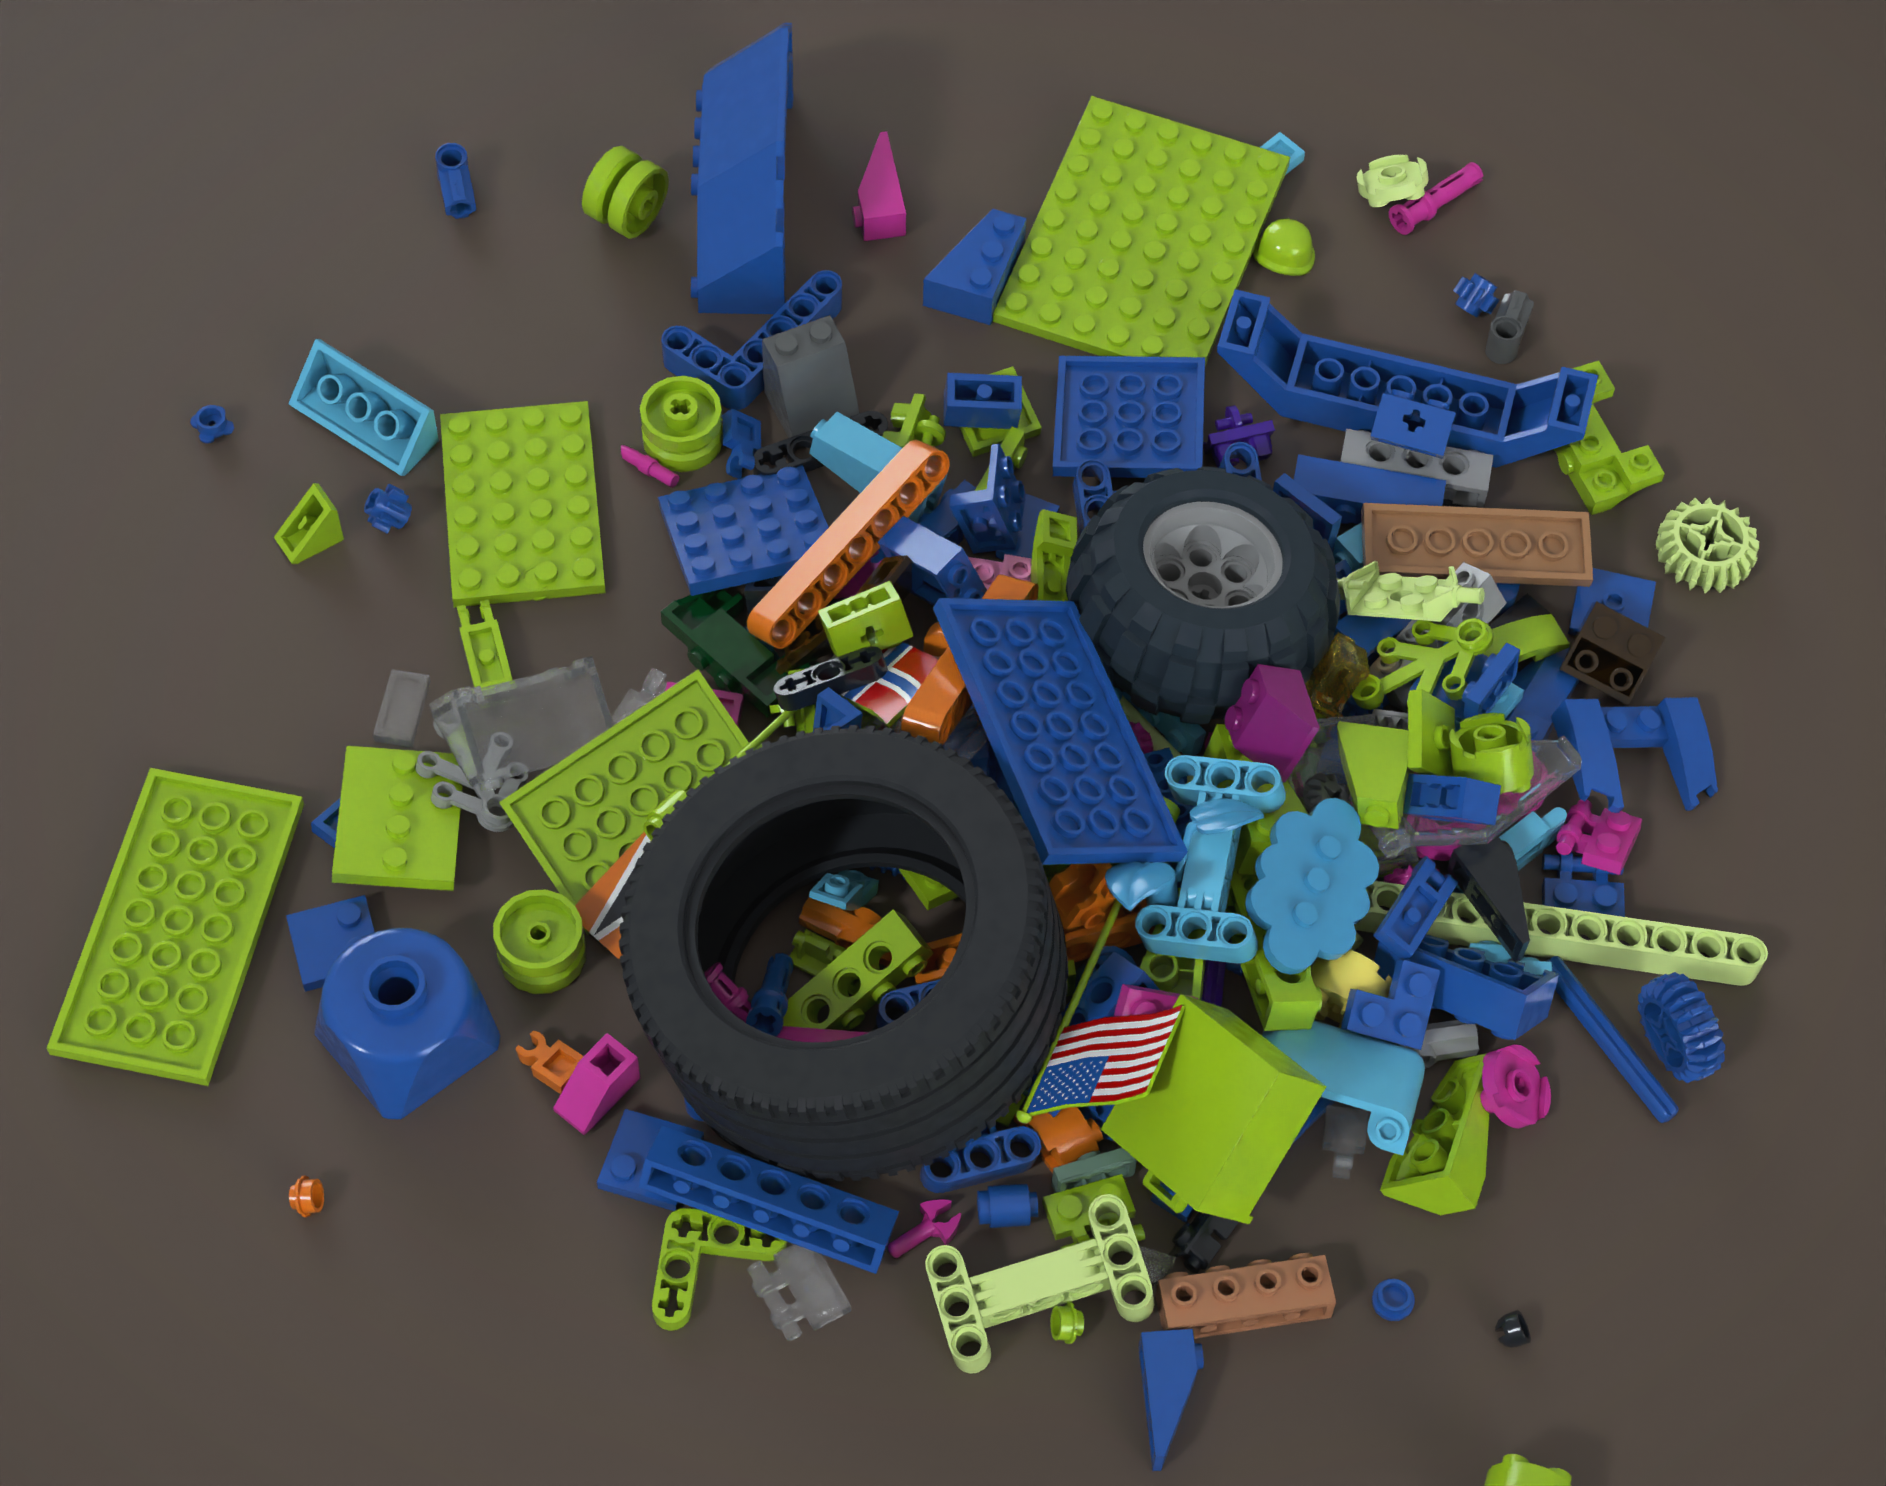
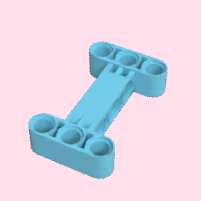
M1181 755L1171 759L1165 768V778L1174 799L1185 805L1197 806L1209 800L1228 798L1245 802L1259 809L1262 813H1271L1278 810L1286 799V792L1278 770L1273 765L1267 763ZM1184 776L1194 777L1187 784H1178V781ZM1224 780L1234 781L1227 788H1217V785ZM1264 784L1274 785L1270 791L1257 792V789ZM1241 827L1219 834L1206 835L1201 834L1198 830L1193 833L1177 907L1149 905L1144 907L1135 919V927L1144 947L1149 952L1236 964L1248 962L1256 955L1258 940L1250 920L1240 914L1226 913ZM1157 924L1166 925L1161 933L1156 935L1148 934L1152 926ZM1196 929L1206 930L1205 934L1198 939L1188 938L1189 934ZM1242 933L1247 935L1241 943H1228L1229 939L1235 934Z

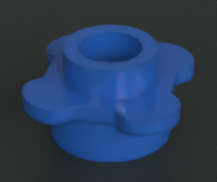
M216 405L204 406L191 418V426L199 431L201 442L212 443L214 439L221 437L223 434L230 435L234 431V424L227 420L223 407Z

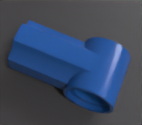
M446 143L437 149L435 155L437 177L441 187L446 215H451L455 219L466 218L469 214L476 211L467 152L460 144Z

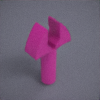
M939 1199L921 1203L920 1212L924 1216L923 1221L888 1244L889 1253L894 1258H898L929 1237H940L944 1245H948L958 1231L961 1213L952 1217L948 1222L935 1223L938 1215L951 1209L952 1201Z

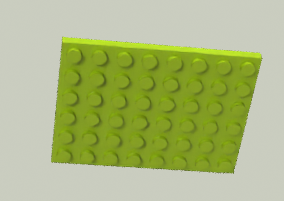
M1091 96L994 310L993 322L1098 356L1205 357L1206 366L1227 316L1234 290H1237L1287 172L1290 157Z

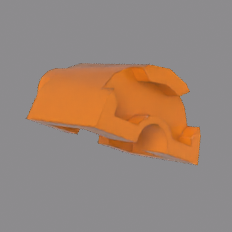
M1110 863L1071 864L1065 871L1055 874L1050 881L1049 886L1062 924L1066 930L1081 925L1086 929H1092L1105 919L1106 914L1104 911L1116 900L1109 891L1105 880L1107 870L1112 867Z
M1079 1107L1061 1109L1055 1117L1048 1113L1032 1116V1120L1029 1123L1019 1122L1016 1114L1014 1115L1013 1120L1018 1127L1025 1126L1031 1128L1038 1134L1041 1140L1040 1153L1042 1160L1052 1174L1055 1167L1075 1162L1086 1153L1099 1151L1097 1143L1103 1140L1102 1132L1097 1123L1091 1118L1086 1120Z

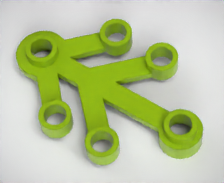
M1476 618L1464 620L1458 627L1418 620L1413 624L1411 632L1419 645L1398 642L1393 637L1382 639L1377 645V652L1384 663L1393 664L1400 659L1413 662L1381 679L1372 674H1364L1357 677L1350 687L1354 701L1361 708L1375 709L1381 705L1385 694L1419 676L1421 678L1416 690L1423 689L1432 695L1445 663L1455 657L1457 659L1451 674L1443 679L1442 688L1449 699H1461L1468 685L1465 679L1475 656L1486 652L1493 643L1494 634L1491 627ZM1423 630H1429L1428 633L1419 635ZM1435 640L1449 642L1440 648L1426 647ZM1395 648L1392 652L1385 653L1388 649ZM1460 684L1458 688L1450 689L1453 685Z

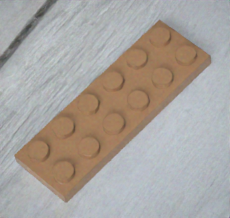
M1363 503L1361 509L1363 567L1378 561L1380 575L1387 573H1397L1403 577L1431 575L1437 579H1447L1450 566H1454L1456 571L1465 562L1491 574L1495 583L1590 587L1593 582L1589 512Z

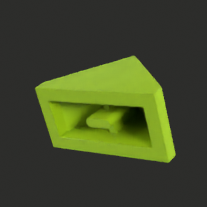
M318 483L312 484L274 536V539L291 564H298L344 540L338 511Z

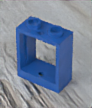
M905 516L878 541L886 557L909 556L912 560V590L910 593L935 606L939 598L982 599L987 591L962 547Z

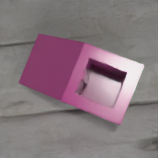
M606 1033L578 1062L553 1107L554 1112L585 1136L640 1079L638 1057Z

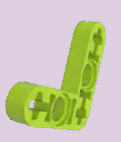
M680 1208L673 1211L665 1223L652 1299V1312L656 1324L662 1329L673 1331L684 1327L688 1323L692 1311L701 1254L774 1261L785 1253L787 1241L774 1237L777 1241H772L771 1247H763L761 1239L766 1234L751 1229V1238L749 1237L750 1246H744L745 1228H748L746 1226L699 1209ZM683 1222H689L691 1230H693L688 1231L687 1237H679L677 1230L682 1227ZM704 1223L709 1224L707 1228L708 1241H702ZM726 1225L734 1227L739 1233L737 1239L730 1244L718 1242L714 1234L719 1227ZM674 1260H683L689 1264L690 1271L685 1277L672 1278L666 1272L668 1264ZM670 1289L678 1291L677 1305L678 1309H681L676 1310L673 1317H667L665 1309H663L669 1305Z

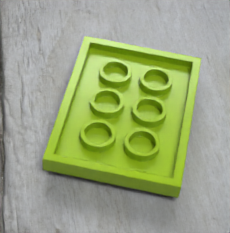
M346 746L332 868V883L454 891L461 808L454 805L446 809L438 808L432 803L431 794L434 785L441 781L453 784L456 790L462 792L463 785L440 775H436L433 778L421 777L416 772L415 766L419 754L424 751ZM434 752L441 759L462 767L456 754ZM423 763L428 767H433L430 763ZM438 793L442 797H449L445 793Z

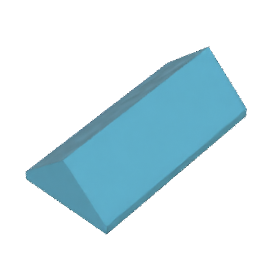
M315 339L288 404L400 476H405L439 442L434 410L321 339Z

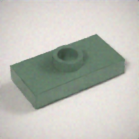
M1123 1148L1102 1154L1099 1151H1092L1082 1155L1075 1162L1053 1168L1051 1185L1054 1193L1120 1174L1123 1175V1178H1127L1135 1174L1137 1160Z

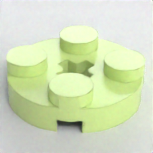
M1391 155L1376 159L1369 163L1370 170L1363 174L1361 169L1357 173L1359 193L1362 197L1368 199L1369 205L1372 207H1382L1390 201L1404 198L1407 200L1419 199L1425 194L1424 187L1429 181L1427 164L1418 157V163L1411 162L1408 155Z

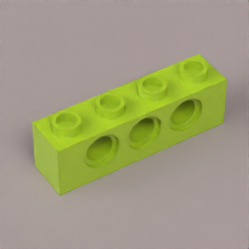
M893 909L788 999V1010L783 1017V1026L851 1030L864 1020V1013L876 1003L880 1004L882 997L886 993L896 990V986L907 976L913 977L920 973L926 967L927 959L934 952L910 921ZM891 952L892 960L890 965L880 970V958L883 954ZM859 978L861 982L859 991L854 996L849 997L848 987L850 983ZM829 1005L830 1012L828 1018L824 1022L818 1023L817 1015L819 1010L823 1006Z

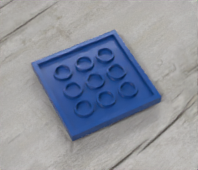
M1059 356L1053 476L1075 477L1079 465L1088 459H1098L1104 462L1109 469L1110 477L1146 478L1150 474L1179 468L1183 471H1193L1203 466L1205 357ZM1086 475V476H1083V477H1095V476H1093V475Z
M803 466L796 468L784 467L777 474L748 475L737 480L712 483L705 487L687 491H675L669 495L658 497L659 508L691 596L783 576L829 528Z

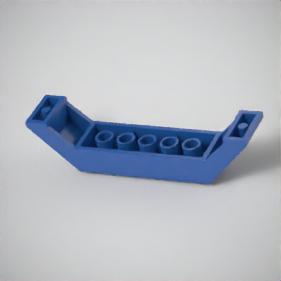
M1236 289L1234 290L1217 346V353L1280 416L1345 432L1346 429L1372 432L1382 394L1391 395L1392 389L1411 393L1414 395L1413 401L1426 405L1429 399L1450 404L1449 411L1456 412L1447 447L1477 450L1481 453L1494 455L1492 467L1494 468L1582 440L1585 435L1598 379L1596 374L1561 367L1558 373L1514 384L1303 334L1270 304V297ZM1413 413L1411 419L1404 418L1403 421L1408 424V430L1411 432H1415L1417 426L1424 427L1425 423L1420 421V415Z

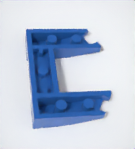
M1697 697L1664 698L1658 706L1601 707L1598 699H1564L1551 715L1580 800L1586 801L1591 790L1607 796L1609 802L1608 811L1620 813L1624 808L1613 748L1662 747L1686 811L1696 808L1700 803L1696 795L1703 790L1706 791L1710 798L1718 791L1713 751L1706 722Z

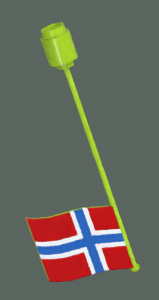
M903 642L896 647L882 650L888 670L881 679L839 694L852 705L875 715L887 728H890L904 714L908 703L938 662L932 655ZM797 710L784 711L736 755L739 759L746 755V750L751 748L755 750ZM674 790L648 814L643 828L651 841L655 828H660L663 825V817L675 810L673 805L678 800L683 801L687 797V791Z

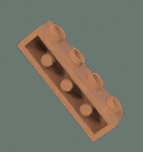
M1311 1253L1296 1254L1287 1261L1274 1263L1269 1259L1255 1260L1247 1264L1246 1267L1230 1269L1226 1265L1209 1268L1205 1273L1189 1275L1187 1272H1174L1158 1280L1155 1294L1162 1330L1193 1329L1194 1339L1327 1319L1332 1317L1336 1305L1326 1256L1313 1257Z

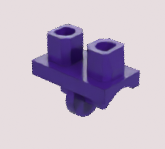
M1233 405L1226 407V418L1215 420L1217 431L1228 430L1209 434L1208 441L1203 442L1205 455L1212 454L1217 468H1219L1227 448L1237 442H1245L1251 445L1256 450L1258 461L1268 459L1272 455L1270 437L1274 433L1275 428L1272 420L1247 425L1253 423L1252 414L1240 415L1238 408ZM1239 458L1230 459L1232 466H1236L1240 462Z

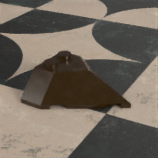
M908 555L884 557L856 594L890 581L903 604L904 599L912 590V560ZM833 598L826 607L847 598ZM819 614L792 644L783 648L786 652L785 657L777 661L775 669L780 675L833 652Z

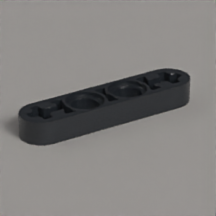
M866 411L848 417L864 427L871 426L874 430L878 429V432L875 433L883 436L884 431H888L887 418L878 411ZM813 430L758 449L754 454V475L777 474L784 467L796 468L803 466L805 472H809L825 466L813 456L807 459H800L793 454L798 448H811L813 438L810 435ZM783 455H787L788 464L786 463V457L783 458ZM769 461L771 465L776 467L770 469L768 465H763V463Z

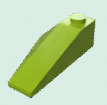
M1485 1054L1454 1061L1431 1096L1434 1103L1433 1107L1424 1119H1416L1412 1125L1411 1131L1414 1136L1405 1148L1404 1155L1394 1153L1391 1157L1380 1188L1384 1196L1440 1216L1476 1209L1486 1177L1490 1114L1481 1103V1093L1484 1090L1482 1071Z

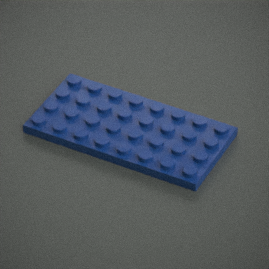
M939 598L933 610L1021 817L1036 845L1035 847L1042 865L1129 863L1134 861L1140 863L1181 862L1188 852L1094 644L1079 620L1080 614L1074 601Z

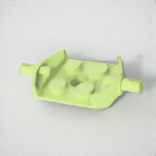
M1374 561L1350 573L1347 577L1336 579L1338 580L1341 600H1345L1347 615L1441 622L1460 603L1481 605L1485 597L1483 588H1470L1458 585L1454 566L1449 567L1447 579H1437L1431 575L1403 577L1397 573L1380 575L1378 561Z

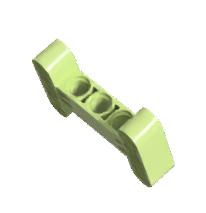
M1105 1194L1095 1198L1090 1204L1088 1212L1094 1239L970 1278L968 1277L963 1257L956 1248L949 1245H941L930 1251L925 1261L926 1271L950 1351L959 1369L970 1374L978 1373L989 1364L991 1348L985 1328L1111 1289L1117 1310L1127 1321L1141 1322L1151 1315L1155 1306L1152 1284L1126 1206L1120 1198L1115 1195ZM1105 1213H1115L1120 1217L1111 1226H1105L1098 1222L1100 1216ZM1119 1251L1129 1252L1133 1256L1125 1265H1117L1111 1261V1257ZM944 1263L955 1264L957 1268L952 1275L942 1277L936 1274L940 1265ZM1133 1290L1141 1291L1146 1295L1141 1303L1135 1305L1126 1303L1123 1298L1128 1292ZM956 1302L967 1303L969 1308L965 1314L955 1317L947 1313L952 1304ZM975 1341L981 1344V1349L973 1356L967 1357L959 1353L961 1347L967 1342Z

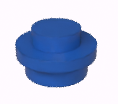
M1387 1279L1380 1282L1372 1294L1374 1310L1380 1317L1389 1321L1405 1319L1410 1315L1415 1304L1412 1289L1399 1279Z

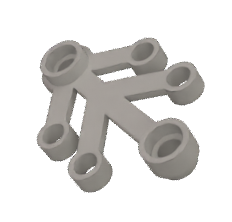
M456 704L441 705L436 711L433 722L434 729L440 737L449 740L462 767L441 759L434 752L424 751L417 758L416 772L424 778H433L436 775H440L474 789L478 798L456 790L455 786L449 782L441 781L433 787L431 794L432 803L441 809L450 808L454 805L474 813L477 816L478 822L490 831L503 832L510 829L514 824L499 802L526 785L529 775L528 770L520 764L509 765L503 776L504 784L498 794H495L490 782L501 761L506 760L510 756L513 746L512 740L504 734L493 735L488 744L487 754L480 765L463 733L467 721L466 712ZM495 745L503 746L505 749H498ZM423 763H430L433 767H428ZM511 775H516L521 779H514ZM438 793H445L449 797H442Z

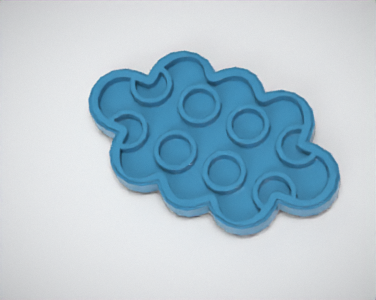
M1327 798L1319 802L1309 815L1299 811L1287 812L1282 815L1271 828V846L1267 847L1256 860L1255 870L1259 881L1247 893L1245 905L1252 921L1266 930L1263 942L1264 954L1271 966L1279 972L1289 975L1299 974L1312 965L1316 957L1325 960H1335L1345 955L1355 943L1356 930L1354 925L1360 922L1370 909V899L1366 889L1378 877L1379 864L1371 848L1358 840L1361 833L1360 817L1356 810L1344 800Z

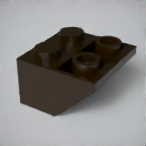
M1596 601L1591 604L1578 628L1559 670L1629 706L1666 637Z

